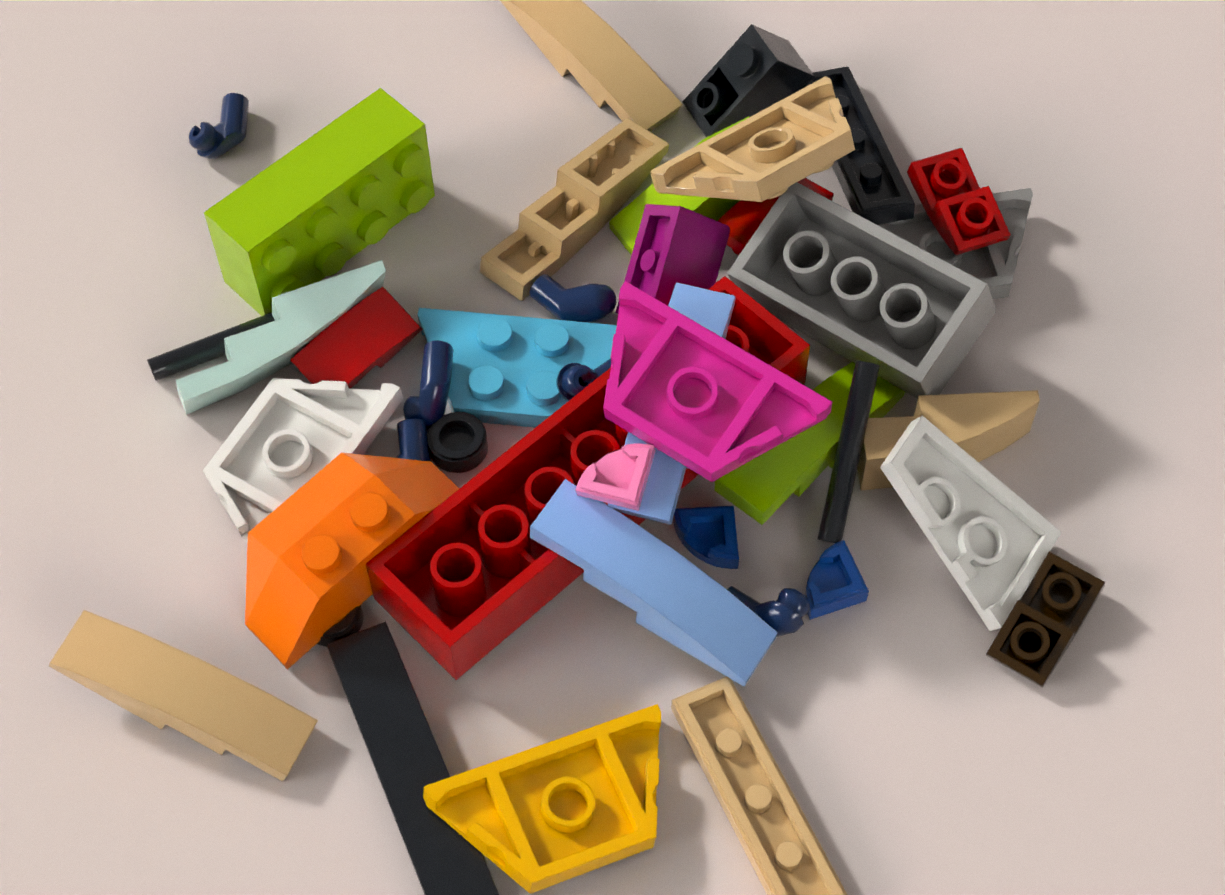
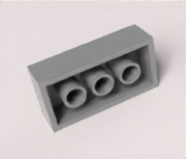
M799 183L789 186L787 191L780 195L727 272V275L734 284L780 321L854 363L858 360L880 365L878 377L917 399L919 395H940L996 312L987 283Z

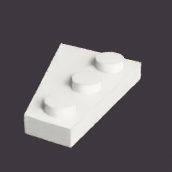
M921 416L911 421L880 468L989 631L1000 629L1017 600L1021 599L1048 552L1052 549L1062 532L924 416Z

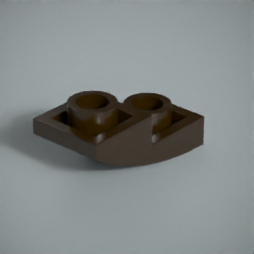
M1049 551L1020 601L1017 600L987 651L986 656L1043 688L1105 586V582Z

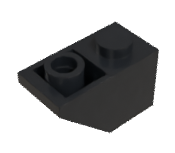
M751 24L682 102L704 135L708 137L748 116L755 115L803 89L812 80L814 74L788 40Z

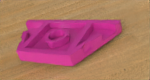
M625 281L621 286L616 334L613 336L610 377L607 380L604 401V415L606 419L644 442L654 445L659 451L713 482L825 420L830 414L832 401L630 283Z

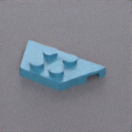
M419 308L417 314L419 325L423 329L421 333L425 336L427 343L440 340L449 343L453 347L452 376L447 400L452 412L471 414L482 423L536 428L568 402L559 394L556 386V378L559 371L570 363L586 365L594 370L611 358L613 336L616 334L617 325L430 308Z

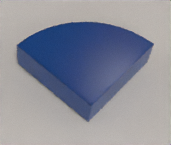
M734 506L675 509L673 516L675 531L681 543L692 555L716 567L738 569L739 552Z
M845 540L827 548L821 554L820 559L809 574L805 596L810 603V610L807 613L810 620L867 601L869 590Z

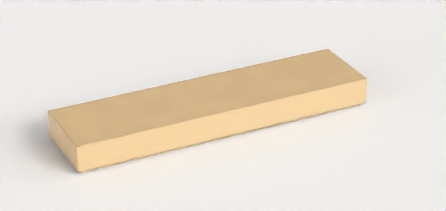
M726 676L671 701V710L766 894L847 895L733 681Z

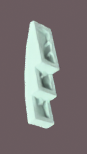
M380 260L272 297V315L275 321L224 338L225 354L228 362L176 379L178 395L186 415L240 393L292 363L290 360L317 335L360 301L383 287L386 274L383 261Z

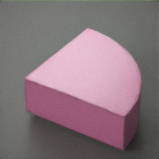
M640 443L622 446L621 449L606 454L586 468L576 486L575 491L577 495L639 511L655 455V446Z

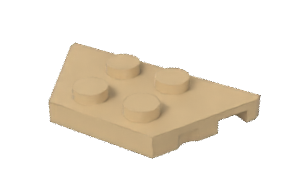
M825 76L650 171L655 191L659 193L762 202L784 194L789 186L813 173L829 169L834 164V161L854 151L855 147L851 129L846 117L843 115L839 99L834 95L831 79Z

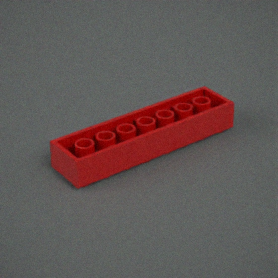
M726 276L711 286L708 290L736 297L726 340L805 385L810 344ZM611 367L366 563L374 599L455 680L459 679L584 573V569L531 539L530 526L565 479L577 486L580 477L587 467L606 454L621 449L624 446L628 431L606 419L604 415L607 380L610 377ZM686 468L681 489L699 474ZM621 513L638 525L646 520L645 518Z

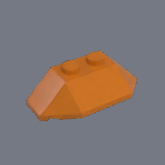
M341 452L248 532L245 625L288 670L321 640V637L327 630L341 622L350 611L357 606L359 607L373 594L366 563L455 493L459 487L430 461Z

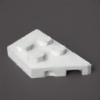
M271 379L203 469L207 480L246 545L248 543L249 531L341 452L362 455L365 453L404 399L400 387L391 383H382L381 390L349 389L346 381H321L316 384H307L300 379Z

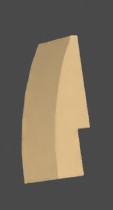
M1038 390L919 395L914 416L869 418L858 465L860 491L893 487L880 467L911 421L924 416L977 462H980L1004 450L1030 432L1040 401Z

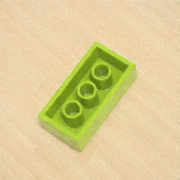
M379 88L206 210L204 216L224 282L263 316L272 312V297L319 282L326 276L336 274L349 259L365 247L379 242L387 234L388 230L410 214L421 211L429 200L435 196L425 123L382 88Z

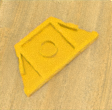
M658 704L426 785L423 789L424 801L429 809L530 894L654 847L657 834L658 807L656 806V795L659 783L660 759H658L661 710Z

